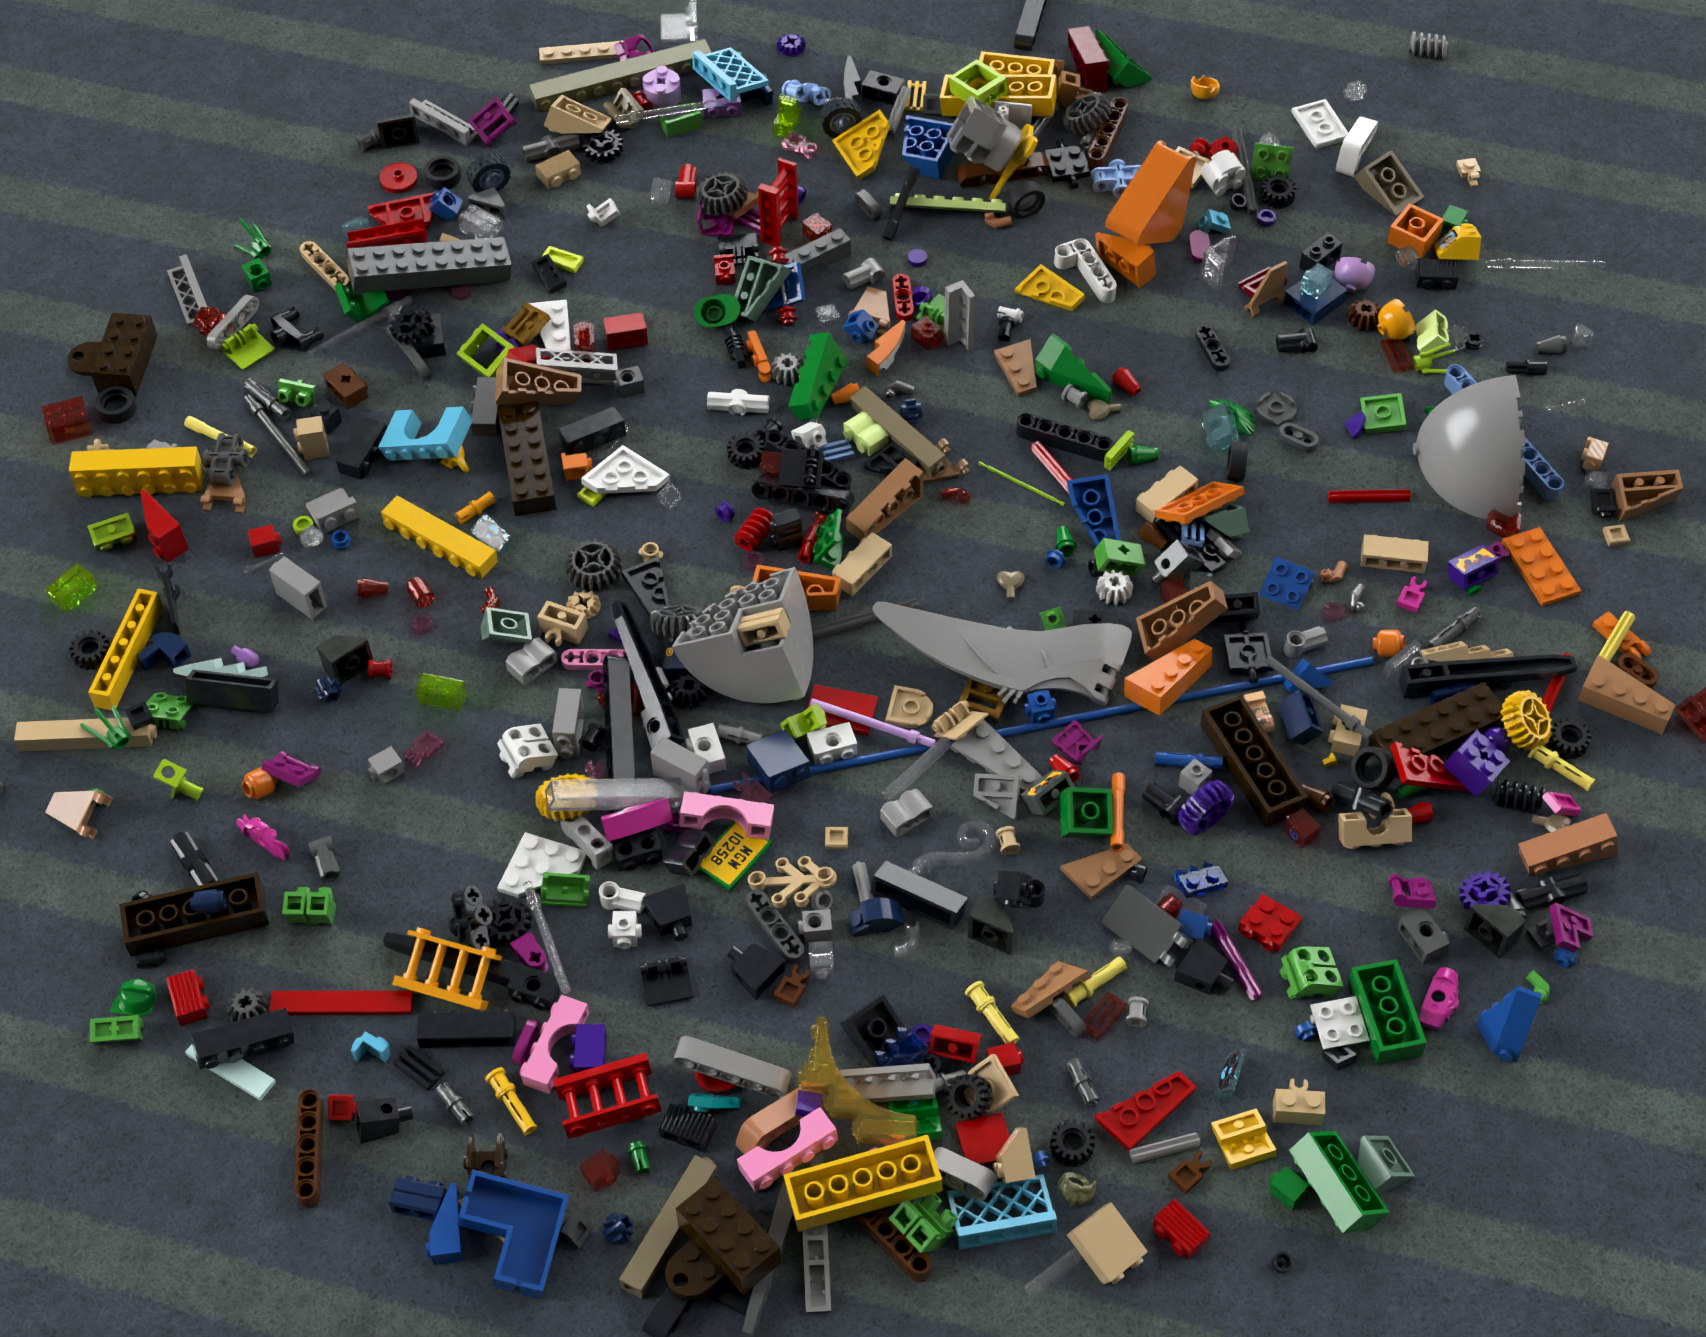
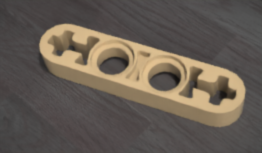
M306 241L300 245L301 256L334 290V286L338 284L337 278L346 287L351 286L348 275L316 243ZM320 259L325 260V261H324L323 263H321V264H316V263H315L317 260H320ZM330 270L335 271L334 274H331V275H327V274H326V272H328V271H330Z

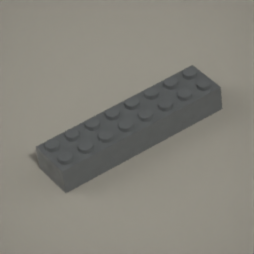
M504 237L348 248L347 267L354 294L508 281L511 277L512 264Z

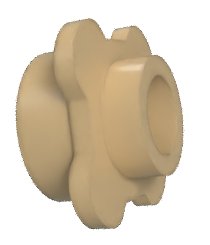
M648 542L639 549V555L643 556L644 562L658 556L660 559L663 557V552L659 551L656 543Z

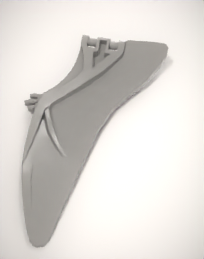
M876 602L872 608L873 613L879 620L922 654L957 673L991 687L1001 689L997 693L999 697L1005 692L1008 693L1002 699L1004 703L1013 695L1015 696L1013 703L1016 704L1021 695L1038 690H1064L1086 696L1094 703L1106 706L1109 700L1108 694L1113 690L1116 682L1115 676L1119 673L1124 662L1132 636V631L1128 627L1112 623L1083 624L1046 631L1007 629L962 620L888 602ZM1104 668L1108 670V672L1105 673L1102 671V669ZM1095 687L1100 689V693L1094 690Z

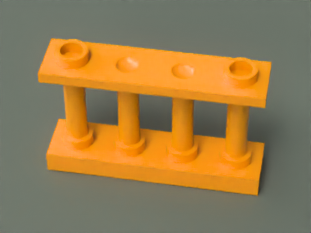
M417 927L416 931L408 930L407 934L415 936L417 939L407 972L403 974V977L395 975L392 985L486 1011L489 1002L481 1000L483 995L480 994L491 958L500 961L502 959V956L495 954L496 949L482 946V949L479 950L431 936L430 930ZM429 940L439 944L429 977L423 983L416 981L418 976L415 975L425 942ZM447 946L460 949L450 986L447 985V988L443 989L438 987L439 982L437 980ZM469 952L482 957L472 991L468 995L460 993L459 985Z

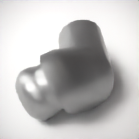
M895 381L885 387L884 396L887 399H894V396L900 392L912 395L914 386L902 381Z
M1357 584L1350 593L1349 608L1352 612L1361 613L1364 609V603L1359 602L1360 597L1366 591L1363 584Z

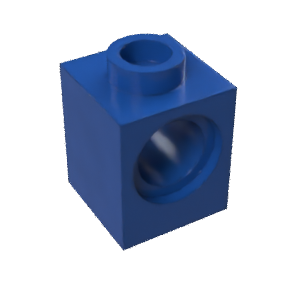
M444 187L439 192L435 191L431 196L429 210L443 220L450 221L458 213L463 200Z
M1186 909L1181 910L1178 920L1184 925L1181 929L1183 934L1195 939L1199 937L1202 940L1205 936L1209 937L1213 924L1209 922L1210 916Z

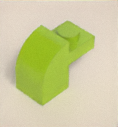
M817 703L811 705L802 713L788 717L780 725L782 730H787L794 741H798L807 737L809 732L824 729L827 721L825 712Z

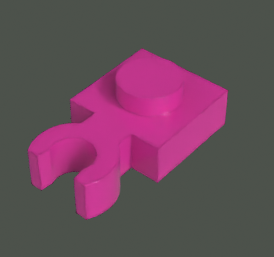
M1415 576L1411 578L1409 587L1404 586L1396 606L1413 613H1417L1424 599V591L1427 585L1426 580L1423 581V584L1417 585L1415 583Z

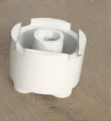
M1223 150L1210 157L1212 161L1209 164L1205 162L1201 168L1202 177L1217 196L1223 195L1227 189L1232 188L1236 190L1240 188L1246 173L1238 158L1229 150Z

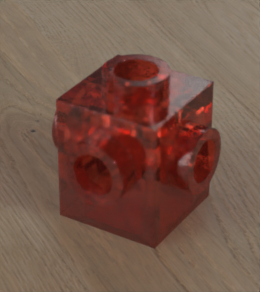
M201 307L192 324L199 329V333L208 336L225 315L215 307Z

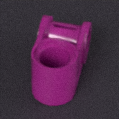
M530 931L509 944L511 951L515 956L518 955L517 959L523 965L544 972L548 971L549 965L546 961V954Z

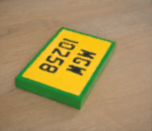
M734 821L716 840L711 853L702 859V863L697 871L731 892L769 850L773 843L770 839L747 837L743 827Z

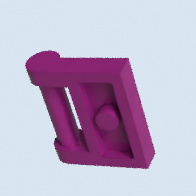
M497 97L468 120L488 147L492 146L493 141L507 129L517 124V121ZM505 117L507 119L490 135H486V132L502 118Z
M281 751L277 757L263 762L261 770L266 771L268 774L297 787L316 780L322 771L321 767L306 764L290 757V754Z
M1399 874L1389 876L1388 882L1389 886L1393 889V902L1396 906L1435 909L1436 899L1430 880L1422 877L1406 879L1402 878ZM1403 890H1407L1408 896H1406Z

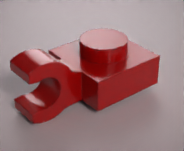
M330 1094L328 1096V1120L354 1119V1113H356L354 1094Z

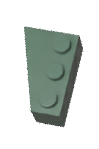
M748 255L735 293V297L741 306L738 317L756 322L791 270L781 264Z

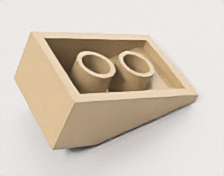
M561 95L551 105L544 126L554 133L561 134L602 133L611 123L612 118Z

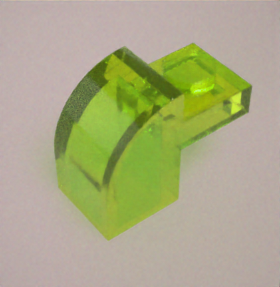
M780 94L778 97V114L773 121L774 136L791 140L798 128L801 117V107H798V98Z

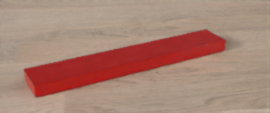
M413 990L272 991L269 1012L286 1008L288 1015H412L414 993Z

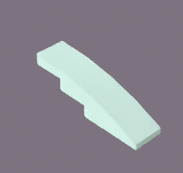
M222 658L183 665L173 669L174 673L188 676L193 669L255 677L268 675L266 666L250 670L245 669L244 662L223 666Z

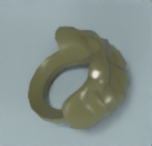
M1064 1173L1058 1180V1187L1070 1207L1086 1204L1096 1193V1181L1094 1180L1090 1184L1084 1176L1078 1173ZM1069 1179L1076 1180L1080 1182L1083 1186L1077 1183H1073Z

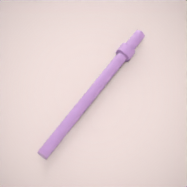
M813 698L810 702V706L819 703L820 708L824 712L907 739L909 743L915 745L919 743L931 748L935 746V739L920 735L918 731L912 729L908 731Z

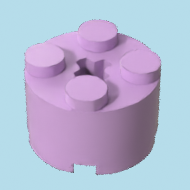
M658 66L643 76L644 95L646 100L652 103L653 108L669 109L680 102V78L676 72L667 69L666 66Z

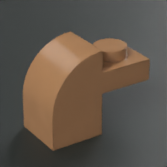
M1062 70L1058 79V100L1061 105L1068 107L1071 105V102L1076 101V98L1079 99L1082 95L1085 96L1088 93H1093V90L1080 87L1079 74Z

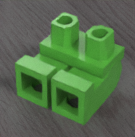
M297 887L296 892L284 893L282 914L290 924L305 923L307 925H317L318 923L333 925L336 904L333 900L331 888L321 887L318 892H311V889L308 887Z
M1298 947L1281 958L1283 967L1279 971L1281 977L1284 980H1289L1291 985L1287 990L1290 999H1301L1304 996L1313 997L1315 994H1322L1323 998H1330L1344 987L1338 969L1334 968L1336 964L1329 947ZM1325 956L1327 962H1324L1321 959ZM1333 977L1334 982H1330L1328 979Z
M934 1193L925 1196L922 1200H915L912 1204L909 1200H904L889 1217V1220L903 1235L907 1234L906 1238L920 1253L936 1251L954 1234L955 1231L952 1227L958 1217L949 1209H945L939 1215L935 1210L942 1201Z

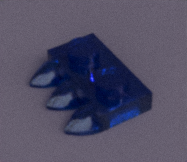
M1204 862L1202 869L1191 865L1189 873L1179 869L1175 872V880L1186 899L1227 888L1229 882L1219 865L1214 866L1208 862Z
M897 1027V1034L901 1042L895 1039H886V1046L891 1054L884 1051H875V1058L880 1067L916 1064L930 1050V1046L912 1030L905 1027Z

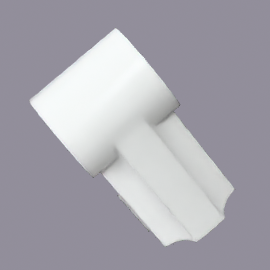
M611 881L604 882L599 888L600 902L605 909L612 910L617 908L626 911H636L639 914L643 912L642 898L646 897V893L620 888Z

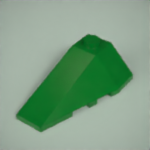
M1098 29L1095 31L1101 50H1104L1106 59H1109L1110 70H1107V72L1111 75L1112 78L1110 80L1117 86L1122 84L1128 88L1153 79L1142 66H1138L1134 59L1125 53L1109 36Z
M1054 333L1051 334L1036 358V375L1040 379H1045L1049 383L1063 388L1071 383L1074 385V388L1081 392H1088V397L1109 404L1111 402L1112 390L1095 372L1090 373L1084 365L1086 362L1082 358L1078 360L1071 353L1072 348L1069 344Z

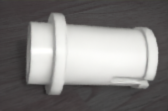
M1003 306L999 307L998 311L1006 314L997 313L998 319H1001L1003 316H1010L1015 324L1022 322L1023 311H1020V308L1015 310Z

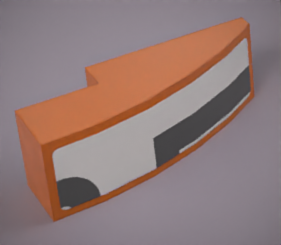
M901 320L875 341V350L867 355V369L876 376H880L899 354L905 339L906 321Z

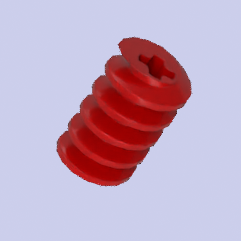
M764 508L754 509L743 526L734 535L736 545L750 553L753 552V548L757 549L760 546L759 543H762L764 537H767L769 534V522H771L773 514Z

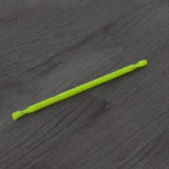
M980 461L978 463V465L983 466L988 470L1004 478H1007L1045 498L1057 502L1062 506L1065 505V502L1059 501L1056 498L1024 482H1021L991 466H987Z

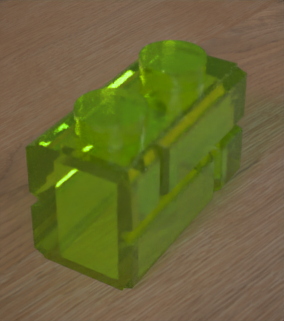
M76 563L45 589V593L49 601L64 612H67L71 608L77 607L80 600L86 595L92 594L98 585L94 575Z
M427 673L421 674L415 690L419 703L446 709L451 707V710L461 711L467 695L463 680Z

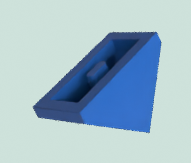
M1304 659L1292 671L1313 688L1333 685L1328 677ZM1286 679L1283 682L1284 688L1288 691H1301L1289 680Z

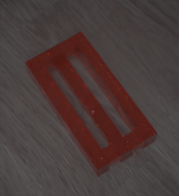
M1390 338L1381 340L1380 344L1393 373H1397L1400 370L1402 372L1406 369L1413 370L1414 366L1401 339L1395 340ZM1394 343H1397L1406 364L1402 363Z
M1107 991L1083 1021L1088 1033L1093 1034L1100 1040L1125 1010L1127 1003ZM1109 999L1112 1000L1111 1004L1093 1026L1089 1025ZM1118 1004L1119 1007L1115 1010L1111 1017L1098 1031L1097 1028L1108 1016V1014L1113 1010V1008Z

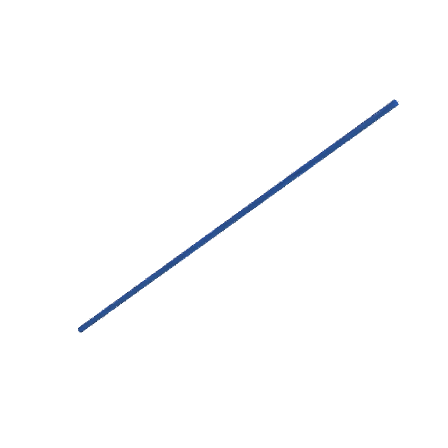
M1366 657L1315 668L1325 675L1371 666L1374 664L1372 657ZM1279 674L1259 678L1256 684H1254V681L1251 684L1248 680L1183 693L1173 704L1283 683L1286 678ZM1131 703L1054 718L1043 724L1034 722L995 731L1003 738L1069 725L1074 720L1084 722L1146 710V708L1137 703ZM956 740L936 741L934 748L921 744L810 766V773L814 775L947 749ZM757 776L711 785L710 793L712 795L763 785L764 783Z

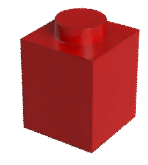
M273 524L248 530L255 558L280 552L278 545L282 544L280 533L274 531Z
M1015 1042L987 1049L986 1058L991 1054H996L1008 1076L1021 1073V1064H1024L1022 1051L1017 1050Z

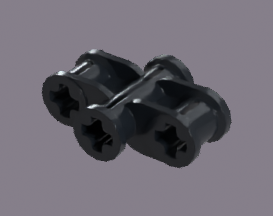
M470 885L463 891L454 892L451 897L454 917L449 921L450 932L458 937L459 944L465 945L470 943L467 946L479 950L482 949V946L489 947L490 940L486 925L492 921V912L489 907L483 905L480 890L476 886Z

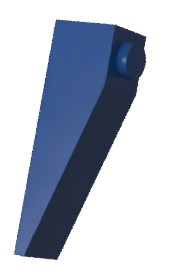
M1108 474L1067 480L1070 502L1095 546L1097 547L1103 538L1121 541Z
M1518 986L1506 994L1501 1002H1495L1492 1004L1491 1009H1485L1481 1012L1476 1026L1492 1053L1498 1055L1501 1060L1517 1062L1542 994Z

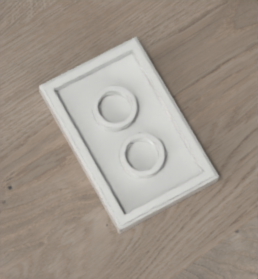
M1326 99L1292 108V114L1315 149L1343 142L1348 134V131Z

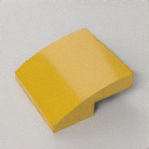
M1257 1109L1211 1122L1212 1129L1230 1170L1276 1156V1148L1266 1132V1124Z

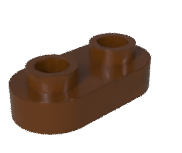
M1623 654L1618 659L1616 665L1618 668L1649 688L1655 687L1659 675L1654 668L1633 654Z

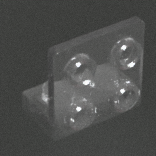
M689 0V7H685L686 13L661 15L662 42L698 41L696 0Z
M1235 235L1223 238L1219 243L1204 250L1200 278L1215 291L1222 286L1224 267L1233 261L1236 242Z

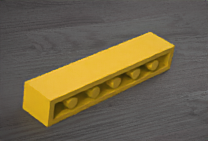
M396 496L381 511L383 523L389 530L395 529L405 539L411 538L421 548L425 549L427 547L437 557L448 559L453 566L464 568L471 576L476 575L483 578L498 562L496 550L399 496Z
M137 589L88 691L94 707L112 710L111 707L114 705L117 708L139 661L137 655L145 648L164 608L158 592Z

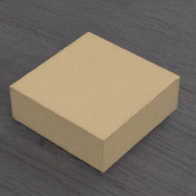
M1624 524L1603 527L1602 531L1609 547L1630 544L1631 540Z
M825 827V849L848 850V827Z

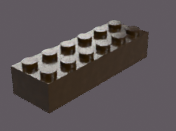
M538 401L497 407L515 516L556 510Z
M1483 682L1372 731L1373 736L1369 739L1368 746L1383 748L1393 756L1390 746L1394 742L1402 744L1403 748L1410 749L1412 747L1420 750V754L1428 757L1432 754L1440 758L1457 750L1476 730L1483 735L1491 727L1504 728V722L1501 721L1503 715L1500 712L1503 710L1502 704L1486 683ZM1375 755V756L1377 757V759L1380 761V763L1382 764V761H1381V759L1379 758V756ZM1396 766V775H1395V777L1399 776V773H1398V770H1397V766Z
M1242 694L1202 710L1200 726L1219 756H1223V762L1265 827L1305 811L1308 800L1307 794Z
M258 872L119 904L124 944L131 957L135 956L136 953L154 951L158 947L160 949H167L270 924L264 887ZM212 889L224 890L226 909L203 915H197L196 911L191 910L190 897H194V892Z

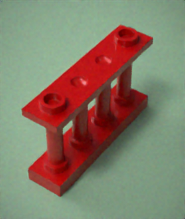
M782 158L777 160L778 176L772 185L769 186L761 183L758 187L761 242L773 247H779L782 244L781 229L788 218L795 220L799 218L797 163Z
M424 218L348 231L349 241L346 244L348 249L427 243L426 238L428 236Z
M647 1053L553 1079L559 1100L566 1099L570 1119L562 1121L568 1139L662 1112L657 1094L650 1095L645 1076L653 1073ZM636 1079L641 1098L626 1102L622 1083ZM613 1086L617 1105L603 1109L599 1090ZM589 1093L594 1112L579 1116L575 1097Z

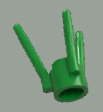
M239 218L238 221L254 241L251 243L252 250L239 244L234 246L250 254L254 259L257 257L262 259L269 255L272 247L267 243L257 225L253 224V228L259 238L242 218Z
M113 705L111 709L120 728L117 726L113 727L99 709L95 708L94 712L109 729L106 733L108 737L105 738L84 723H81L80 727L107 744L110 749L115 748L118 750L125 747L130 741L129 736L131 734L126 729L116 707Z

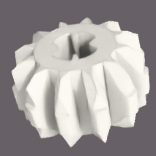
M1113 569L1111 574L1105 571L1103 576L1099 577L1096 592L1099 594L1100 600L1106 599L1107 605L1111 601L1114 602L1115 606H1117L1118 601L1125 604L1126 599H1130L1133 584L1130 581L1129 575L1123 576L1122 571L1115 573Z

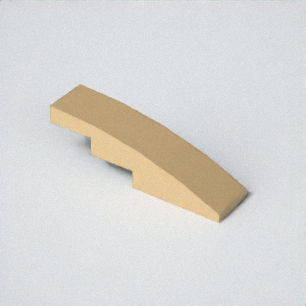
M1462 641L1419 650L1422 657L1437 662L1514 657L1513 652L1507 648L1491 652L1490 648L1486 645L1468 648V645Z

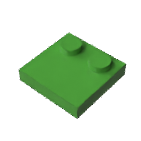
M1401 393L1360 398L1361 410L1366 416V422L1364 423L1365 433H1381L1407 429Z

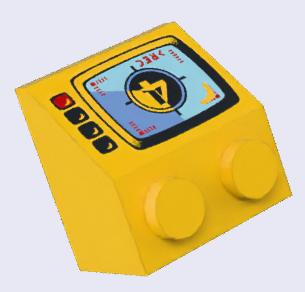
M1464 223L1461 226H1455L1434 244V250L1439 259L1479 260L1481 235L1475 226Z

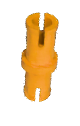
M488 491L479 499L470 501L468 506L455 513V517H459L457 518L458 522L464 524L475 515H481L483 510L496 503V499H492L494 495Z

